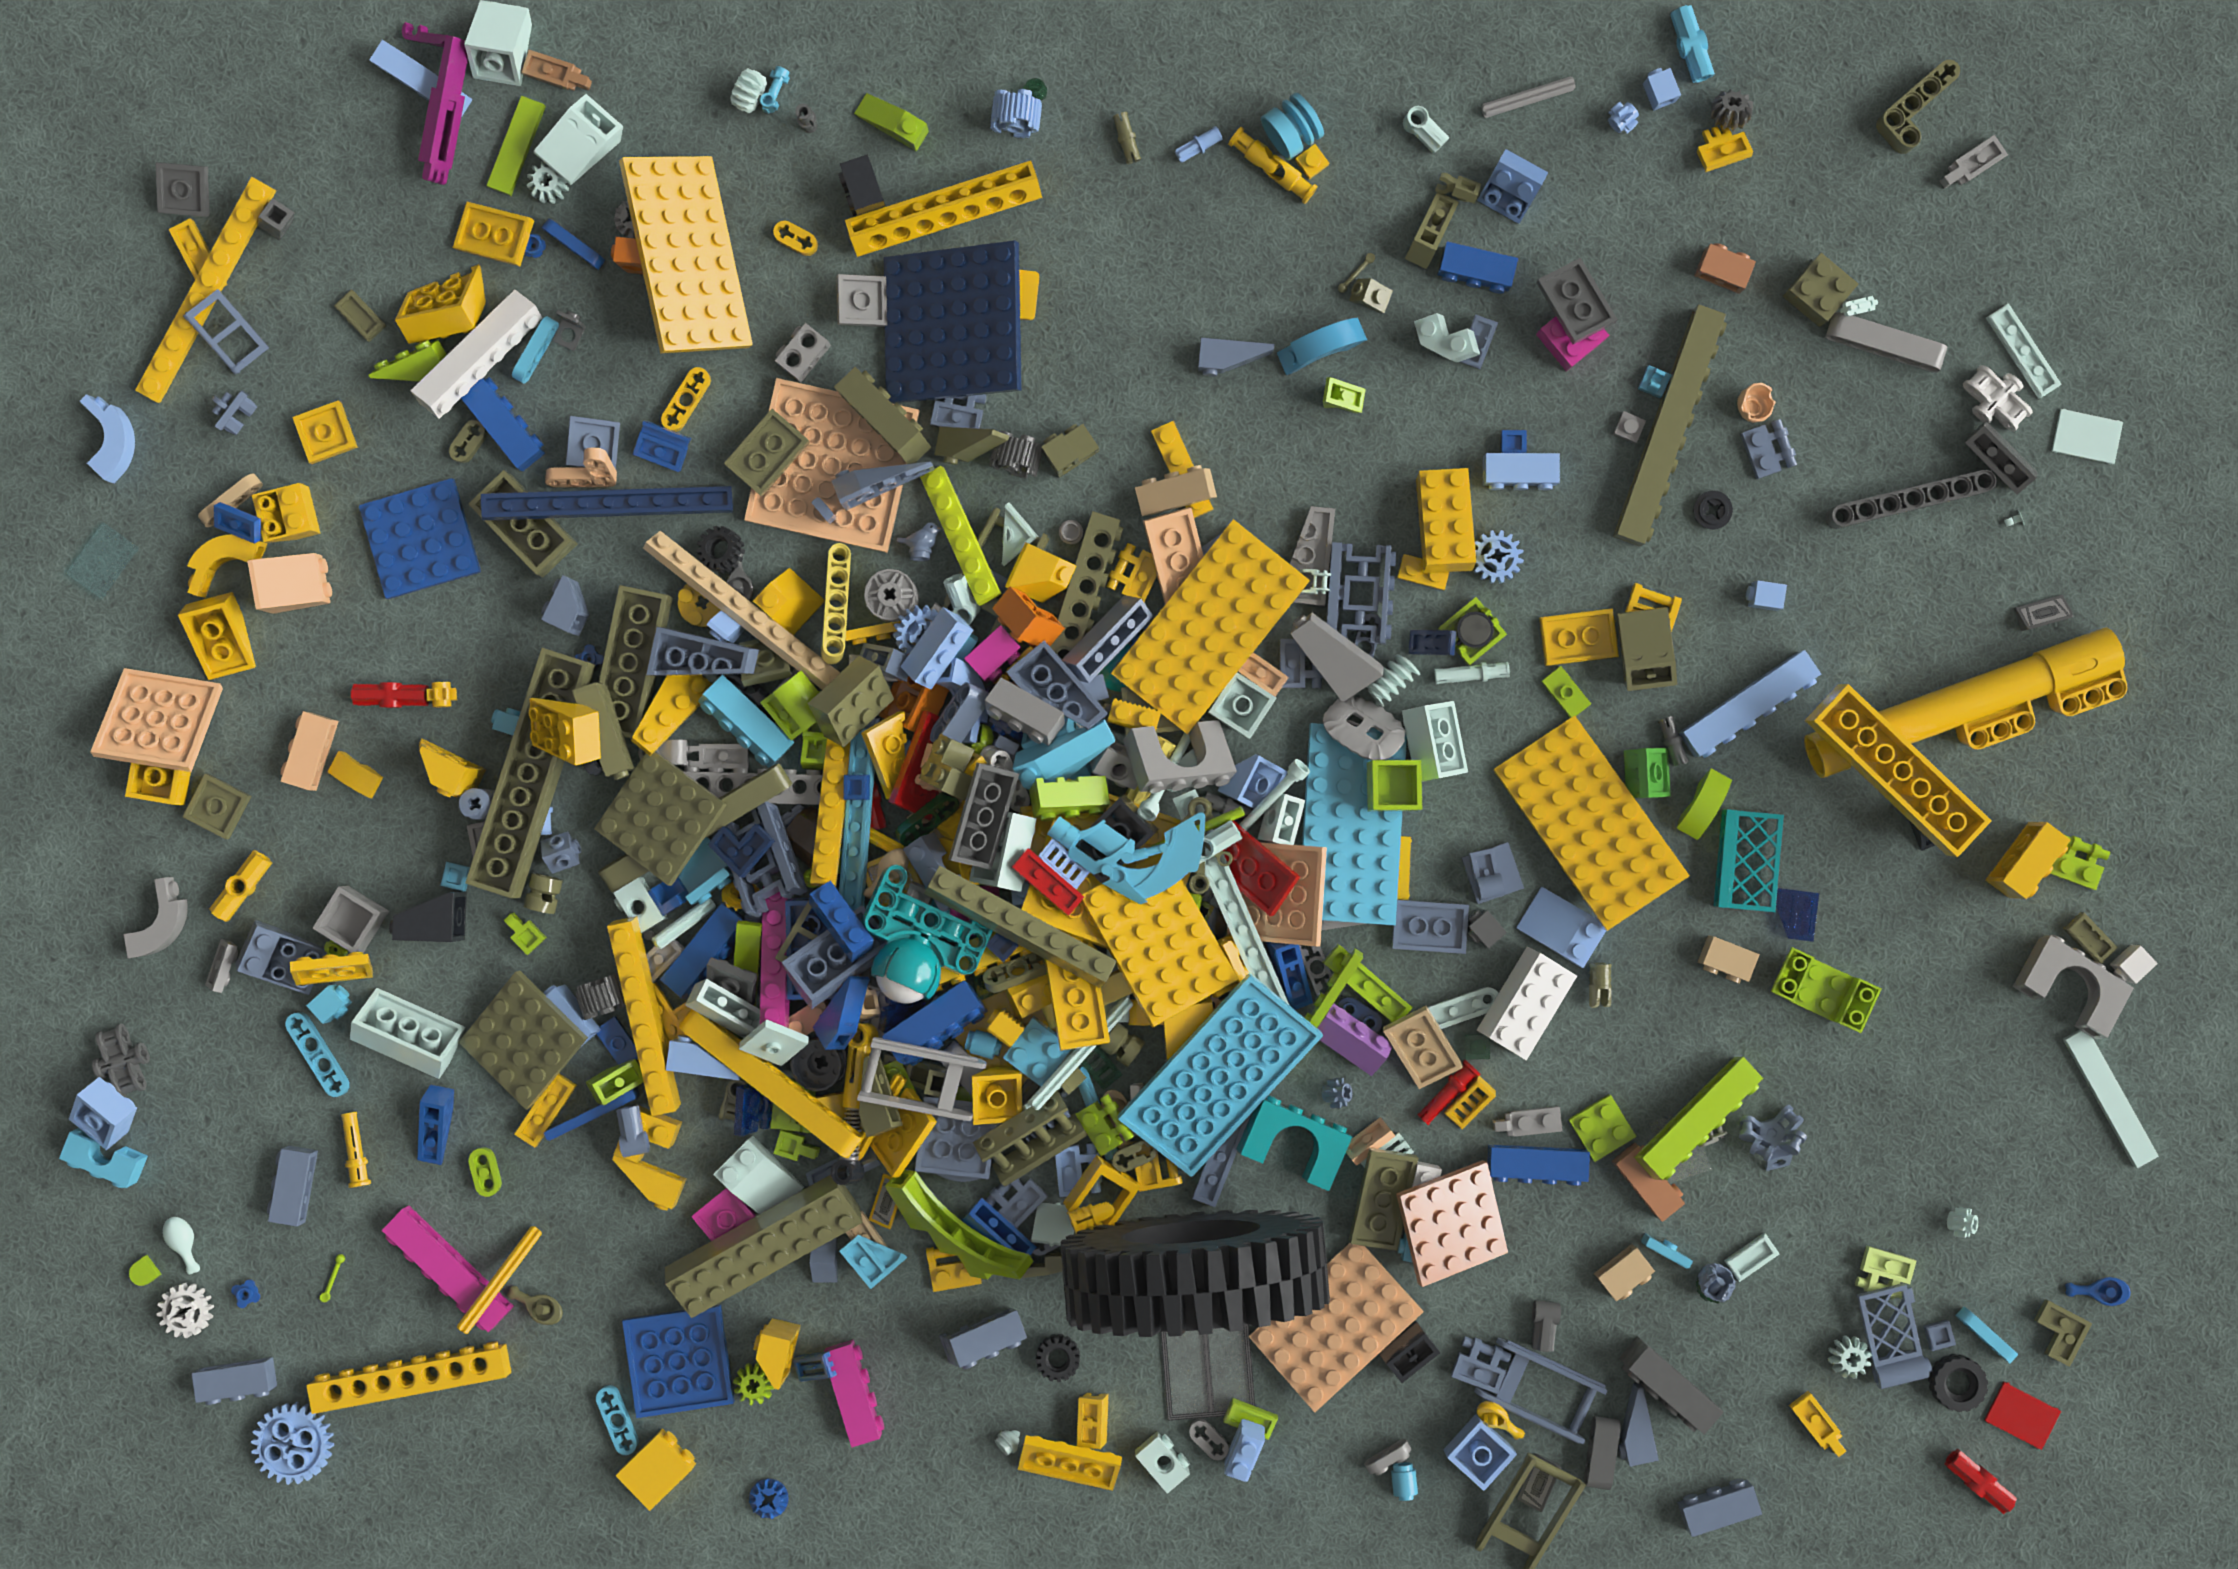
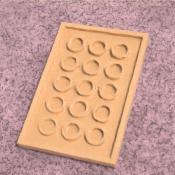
M1349 1243L1327 1264L1330 1302L1329 1304H1324L1325 1308L1312 1310L1313 1314L1308 1316H1294V1320L1287 1322L1271 1320L1270 1326L1258 1327L1249 1336L1314 1412L1319 1410L1424 1312L1366 1246Z

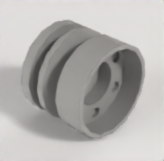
M885 569L878 571L869 579L865 586L864 597L867 607L877 618L886 623L901 621L898 616L902 615L905 617L907 615L906 609L913 612L915 605L919 603V593L916 585L906 574L899 570ZM888 590L890 592L896 590L894 593V595L896 596L895 600L888 599L886 601V599L888 598L886 592Z

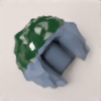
M1716 1263L1707 1264L1698 1274L1696 1281L1697 1292L1705 1301L1718 1304L1729 1300L1733 1290L1736 1288V1281L1733 1279L1730 1270L1723 1267V1265Z

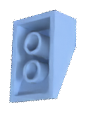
M1543 887L1539 889L1516 927L1581 968H1584L1606 932L1597 918Z

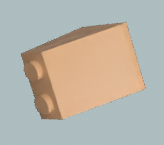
M310 553L247 561L256 610L274 614L330 603L329 597L332 596V588L326 580L325 573L328 572V565L326 560L322 558V555Z

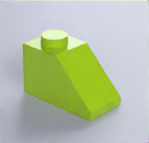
M635 1059L604 1070L587 1080L586 1084L596 1102L604 1106L644 1081L638 1063Z

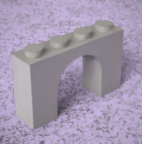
M1220 721L1197 722L1190 731L1189 736L1197 759V765L1194 767L1176 765L1165 756L1154 726L1132 728L1123 741L1139 791L1158 793L1167 789L1179 791L1186 787L1199 789L1206 785L1216 784V786H1223L1228 784L1237 771Z
M2048 935L2040 937L2013 987L2033 1000L2046 997L2060 971L2067 968L2077 972L2087 985L2088 1000L2075 1027L2094 1039L2108 1038L2134 988L2127 984V981H2124L2119 975L2111 974L2105 970L2106 967L2103 964L2086 958L2085 953L2081 950L2064 944L2065 941L2059 936Z

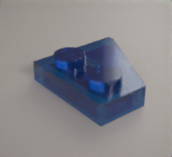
M1777 889L1776 909L1788 939L1814 942L1820 893Z

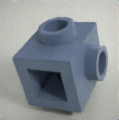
M568 831L540 841L542 859L552 874L580 864V844L577 839H572Z

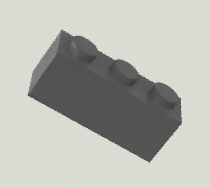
M1987 421L1983 422L1966 438L1965 443L2017 495L2037 478L2038 472Z

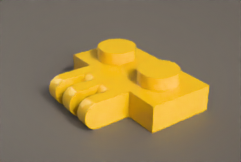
M1722 125L1720 126L1722 134L1717 126L1711 128L1713 137L1708 129L1702 131L1706 144L1698 147L1697 154L1705 172L1752 157L1753 150L1745 133L1741 132L1732 135L1730 129L1727 127L1723 130Z

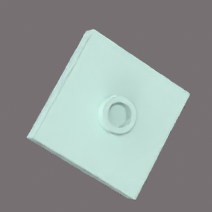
M765 1020L740 1042L739 1050L782 1066L808 1044L809 1037L772 1021Z

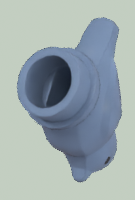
M932 522L927 523L921 530L907 538H897V542L910 547L909 554L911 560L928 561L932 553L931 547L935 545L936 536L941 532V529Z

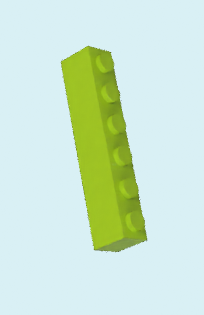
M1734 1057L1634 1158L1653 1179H1669L1676 1171L1674 1168L1680 1162L1684 1163L1692 1156L1691 1151L1697 1145L1704 1144L1709 1138L1708 1134L1713 1129L1722 1126L1726 1121L1725 1117L1730 1112L1739 1109L1743 1104L1742 1100L1759 1088L1758 1083L1763 1079L1762 1076L1744 1057Z

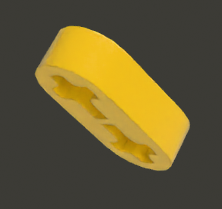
M780 221L775 225L773 230L774 236L780 244L804 256H811L817 251L818 242L810 232L789 221ZM788 227L789 232L794 237L784 236V238H781L780 229L785 230ZM809 238L812 247H806L804 250L803 245L797 240L807 241Z

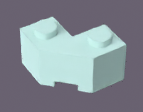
M1436 313L1414 321L1420 344L1454 362H1460L1480 355L1474 331L1464 329L1449 335L1443 315Z

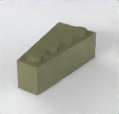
M854 367L834 388L862 418L866 419V422L878 435H882L881 437L895 452L899 453L906 464L916 463L931 448L920 433L923 428L913 418L909 421L904 416L907 412L899 403L896 402L893 405L888 400L891 396L882 386L877 389L872 384L875 380L866 370L861 373Z

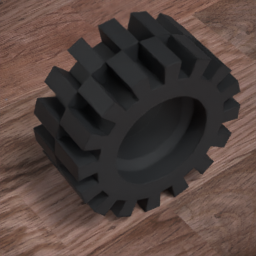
M713 526L714 530L708 528L706 530L708 535L702 533L700 537L703 538V541L697 542V545L701 547L696 549L700 555L698 556L699 560L703 562V565L715 572H731V566L734 568L739 566L736 563L737 560L742 562L743 558L740 557V554H745V550L741 548L745 546L744 542L741 541L742 538L724 526H721V528ZM721 541H726L728 544L727 552L721 558H716L714 556L715 546Z
M1054 1334L1048 1339L1046 1337L1038 1346L1036 1353L1038 1371H1041L1044 1378L1048 1377V1380L1052 1382L1053 1380L1061 1382L1062 1379L1066 1381L1071 1375L1074 1376L1080 1362V1351L1075 1341L1072 1342L1068 1336L1067 1338L1063 1337V1334H1059V1336ZM1055 1349H1061L1067 1354V1362L1061 1367H1055L1049 1362L1048 1356Z

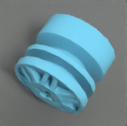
M1294 93L1290 96L1289 100L1282 101L1283 112L1274 107L1261 116V123L1268 138L1278 152L1287 160H1291L1303 151L1302 141L1307 145H1312L1314 138L1319 140L1324 136L1322 124L1315 110L1299 93Z

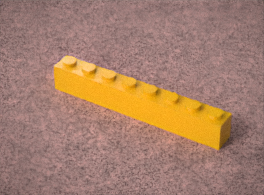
M638 917L615 920L607 928L651 1115L656 1116L675 1112L681 1105L674 1071L666 1070L668 1048Z

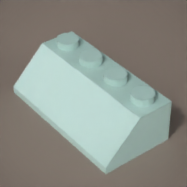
M376 988L351 1022L350 1040L439 1079L450 1064L466 1027Z

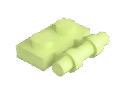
M1866 1245L1860 1269L1869 1272L1867 1278L1858 1276L1855 1285L1869 1292L1897 1285L1900 1282L1910 1284L1916 1260ZM1879 1276L1890 1278L1887 1285L1879 1283ZM1901 1291L1893 1293L1890 1298L1902 1299Z

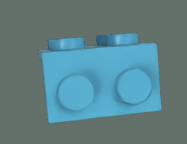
M708 837L703 839L678 876L690 893L686 896V899L691 905L698 902L702 905L712 897L710 893L716 888L721 890L732 882L730 880L733 876L732 870L707 845L711 841Z

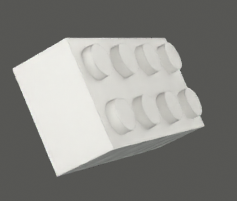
M1526 947L1477 1031L1527 1060L1577 976L1543 954Z

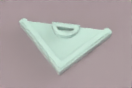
M1009 502L1005 505L1003 566L1021 552L1025 542L1030 544L1039 537Z

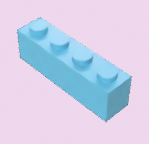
M723 675L702 694L698 701L703 711L709 715L712 714L719 721L718 723L721 728L727 732L730 731L743 748H748L755 755V759L761 765H766L768 768L773 766L794 743Z

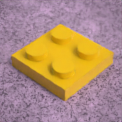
M335 401L292 417L308 462L311 464L358 448L342 402Z

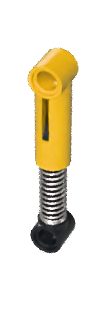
M859 1023L856 1034L848 1043L842 1107H845V1110H847L844 1113L846 1114L844 1119L858 1132L862 1131L860 1129L859 1116L860 1101L857 1098L861 1091L863 1062L865 1057L870 1056L873 1038L879 1037L877 1028L869 1023ZM861 1031L863 1032L864 1036L863 1040H861L860 1038ZM859 1146L856 1147L849 1158L840 1155L838 1161L833 1164L831 1177L835 1183L846 1185L858 1183L862 1180L865 1172L863 1164L858 1159V1154L860 1153L858 1151L860 1149ZM847 1167L849 1169V1176L846 1174Z

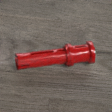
M1465 1059L1462 1069H1459L1454 1075L1450 1074L1448 1076L1449 1082L1417 1115L1427 1125H1430L1459 1092H1465L1467 1090L1466 1086L1476 1076L1479 1077L1481 1074Z

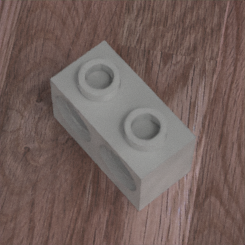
M806 323L794 330L791 335L792 340L787 346L783 345L776 353L777 359L775 360L778 366L800 383L831 346L828 340ZM806 338H815L813 346L809 348L803 346V341ZM798 356L800 358L799 363L793 367L788 366L789 358Z

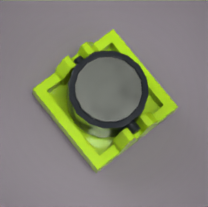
M1477 597L1437 628L1438 630L1456 631L1455 651L1468 666L1507 635L1499 625L1498 619L1492 616L1490 609L1484 607Z

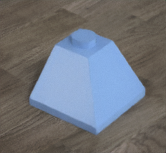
M1255 754L1236 764L1237 772L1230 779V782L1220 786L1218 791L1255 809L1285 778L1287 771Z

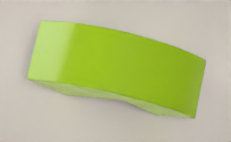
M1711 768L1699 781L1693 801L1681 814L1676 828L1698 840L1721 807L1732 779Z

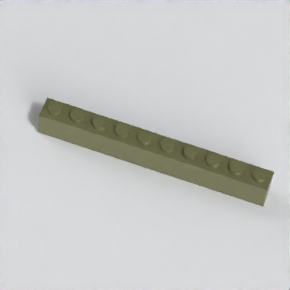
M1699 304L1692 311L1670 373L1671 377L1661 398L1615 528L1614 538L1637 546L1644 545L1652 538L1654 529L1651 526L1653 520H1657L1662 509V506L1659 505L1661 497H1665L1669 490L1670 483L1667 481L1670 473L1673 474L1677 467L1678 460L1675 459L1677 452L1683 449L1686 442V437L1683 436L1686 427L1690 428L1693 422L1694 414H1692L1694 404L1698 405L1703 393L1700 391L1701 384L1707 381L1711 369L1708 368L1710 359H1714L1719 348L1716 345L1718 336L1721 337L1726 329L1727 323L1724 322L1725 313Z

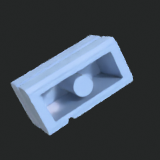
M1246 1419L1241 1420L1228 1454L1225 1457L1224 1474L1248 1482L1251 1470H1253L1265 1442L1264 1426Z

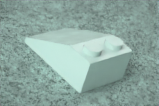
M754 1136L750 1137L713 1174L730 1192L759 1214L797 1194L804 1188Z

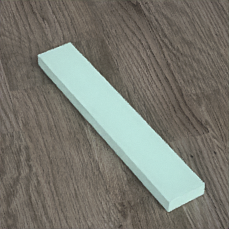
M2081 1030L2063 1038L2064 1043L2132 1165L2135 1168H2139L2159 1157L2094 1039Z

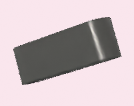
M1593 1416L1584 1472L1585 1487L1611 1490L1620 1435L1619 1419Z

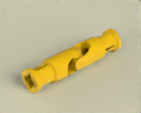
M1240 127L1234 133L1228 143L1229 146H1235L1244 153V157L1248 161L1263 168V171L1280 186L1302 199V203L1306 204L1318 187L1316 184L1312 185L1301 177L1302 173L1279 156L1273 154L1261 141L1251 138L1244 132L1243 127ZM1281 165L1285 170L1284 177L1274 174Z

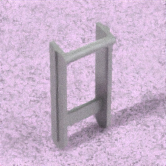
M879 1037L873 1038L864 1080L857 1098L858 1101L958 1120H972L973 1114L971 1112L953 1108L963 1066L985 1069L986 1061L977 1057L886 1040ZM881 1050L948 1062L938 1104L871 1092Z

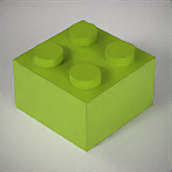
M1372 760L1367 762V812L1422 810L1421 760Z

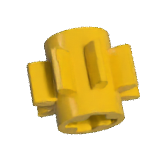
M432 682V689H426L427 701H432L433 707L436 708L452 707L451 701L457 700L456 688H451V682Z

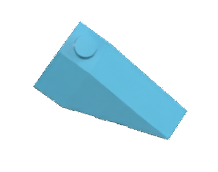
M1104 719L1097 722L1089 730L1083 727L1056 737L1049 746L1041 743L1016 752L1013 770L1019 774L1018 779L1023 787L1030 790L1036 778H1043L1044 783L1056 782L1055 778L1064 777L1066 781L1113 744L1115 737Z

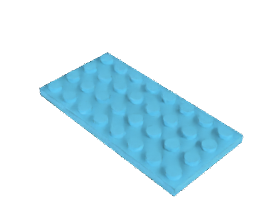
M1310 723L1307 767L1310 773L1306 776L1302 846L1327 847L1322 920L1396 925L1402 811L1367 812V762L1372 760L1360 757L1358 754L1342 746L1338 741L1332 739L1326 732L1324 724ZM1370 728L1366 733L1375 740H1378L1383 735L1382 732L1375 728ZM1406 732L1403 745L1392 757L1386 760H1406Z
M1248 973L1118 1114V1120L1192 1177L1323 1037V1034L1252 974Z

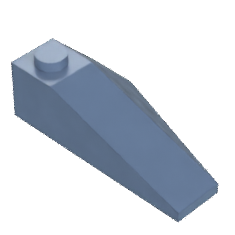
M1045 640L1006 671L1019 688L1064 712V716L1088 730L1108 714Z

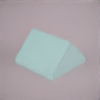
M1236 673L1226 685L1209 713L1232 730L1250 739L1277 698L1244 676Z

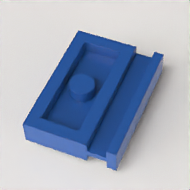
M643 421V427L639 433L633 455L674 471H681L691 438L654 423Z

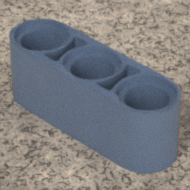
M963 683L933 726L930 740L934 743L941 733L962 743L986 708L985 699L989 692L971 683Z

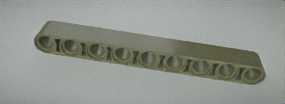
M780 763L774 764L719 797L727 806L706 837L790 787L793 783ZM624 854L599 870L598 874L611 893L649 871L628 854Z

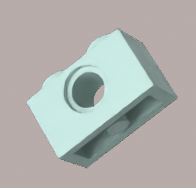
M1282 794L1265 811L1258 840L1274 844L1294 845L1305 800Z
M643 877L633 880L614 892L616 897L614 902L621 912L625 911L628 918L638 917L641 934L668 919L667 915H662L648 894L650 887ZM637 900L642 901L644 904V911L641 914L634 910V903Z
M1157 1431L1135 1450V1456L1168 1494L1190 1475L1188 1467L1190 1463L1182 1453L1177 1454L1172 1449L1174 1444L1166 1434L1161 1436ZM1161 1456H1168L1171 1459L1167 1465H1161L1157 1460Z

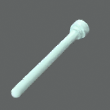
M1184 732L1170 758V761L1176 765L1179 764L1191 741L1189 733L1186 734ZM1165 790L1152 793L1150 798L1142 801L1137 810L1138 815L1144 820L1154 821L1159 813L1158 802Z
M1295 759L1289 765L1288 775L1239 824L1243 829L1247 831L1295 781L1303 780L1310 773V770L1302 761Z

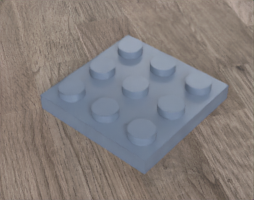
M924 1097L923 1102L937 1105L939 1098ZM955 1100L953 1108L972 1113V1102ZM933 1115L937 1122L917 1150L915 1171L989 1179L991 1158L983 1163L973 1142L995 1129V1123L973 1125V1118L971 1121Z

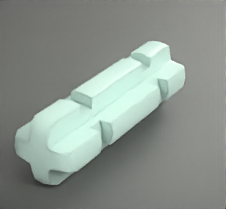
M1873 296L1843 303V308H1840V312H1844V315L1848 317L1873 311L1878 301L1874 300Z

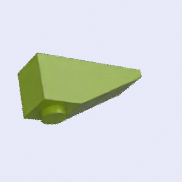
M866 93L854 115L916 152L929 132L926 122L906 110Z

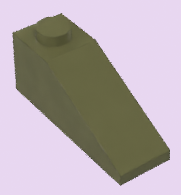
M1436 193L1405 257L1406 260L1427 269L1456 210L1458 201L1444 194Z
M940 426L934 455L944 458V463L958 465V461L969 462L1008 441L1009 435L993 429Z
M869 1056L864 1058L862 1083L864 1080ZM879 1057L871 1092L893 1096L881 1058ZM860 1101V1125L866 1137L877 1136L903 1126L897 1108Z

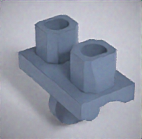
M243 390L240 391L231 405L228 402L232 395L228 392L222 398L214 395L212 400L217 405L212 412L219 415L223 409L226 410L215 427L219 430L225 429L237 435L244 424L234 418V414L239 409L250 417L258 406L248 398L249 394Z

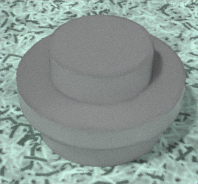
M1075 520L1063 522L1059 528L1060 539L1070 545L1078 543L1083 536V528L1080 523Z

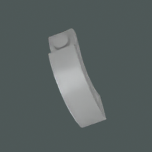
M173 877L154 879L159 905L158 915L154 923L147 929L124 934L127 958L147 956L160 952L174 942L182 931L187 917L188 905L187 899L177 900L179 887Z

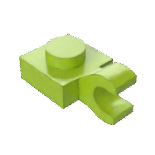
M514 912L504 919L505 923L516 932L510 938L526 955H529L547 938L531 920L523 924L522 920Z
M780 1130L773 1154L794 1161L799 1160L800 1155L815 1159L819 1155L820 1147L804 1144L805 1136Z

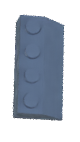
M863 905L853 911L860 922L866 910ZM871 916L868 920V925L876 930L879 925ZM826 930L785 959L782 965L795 989L812 1010L838 991L849 976L857 977L870 968L874 958L887 942L871 935L874 939L872 950L851 962L831 933Z

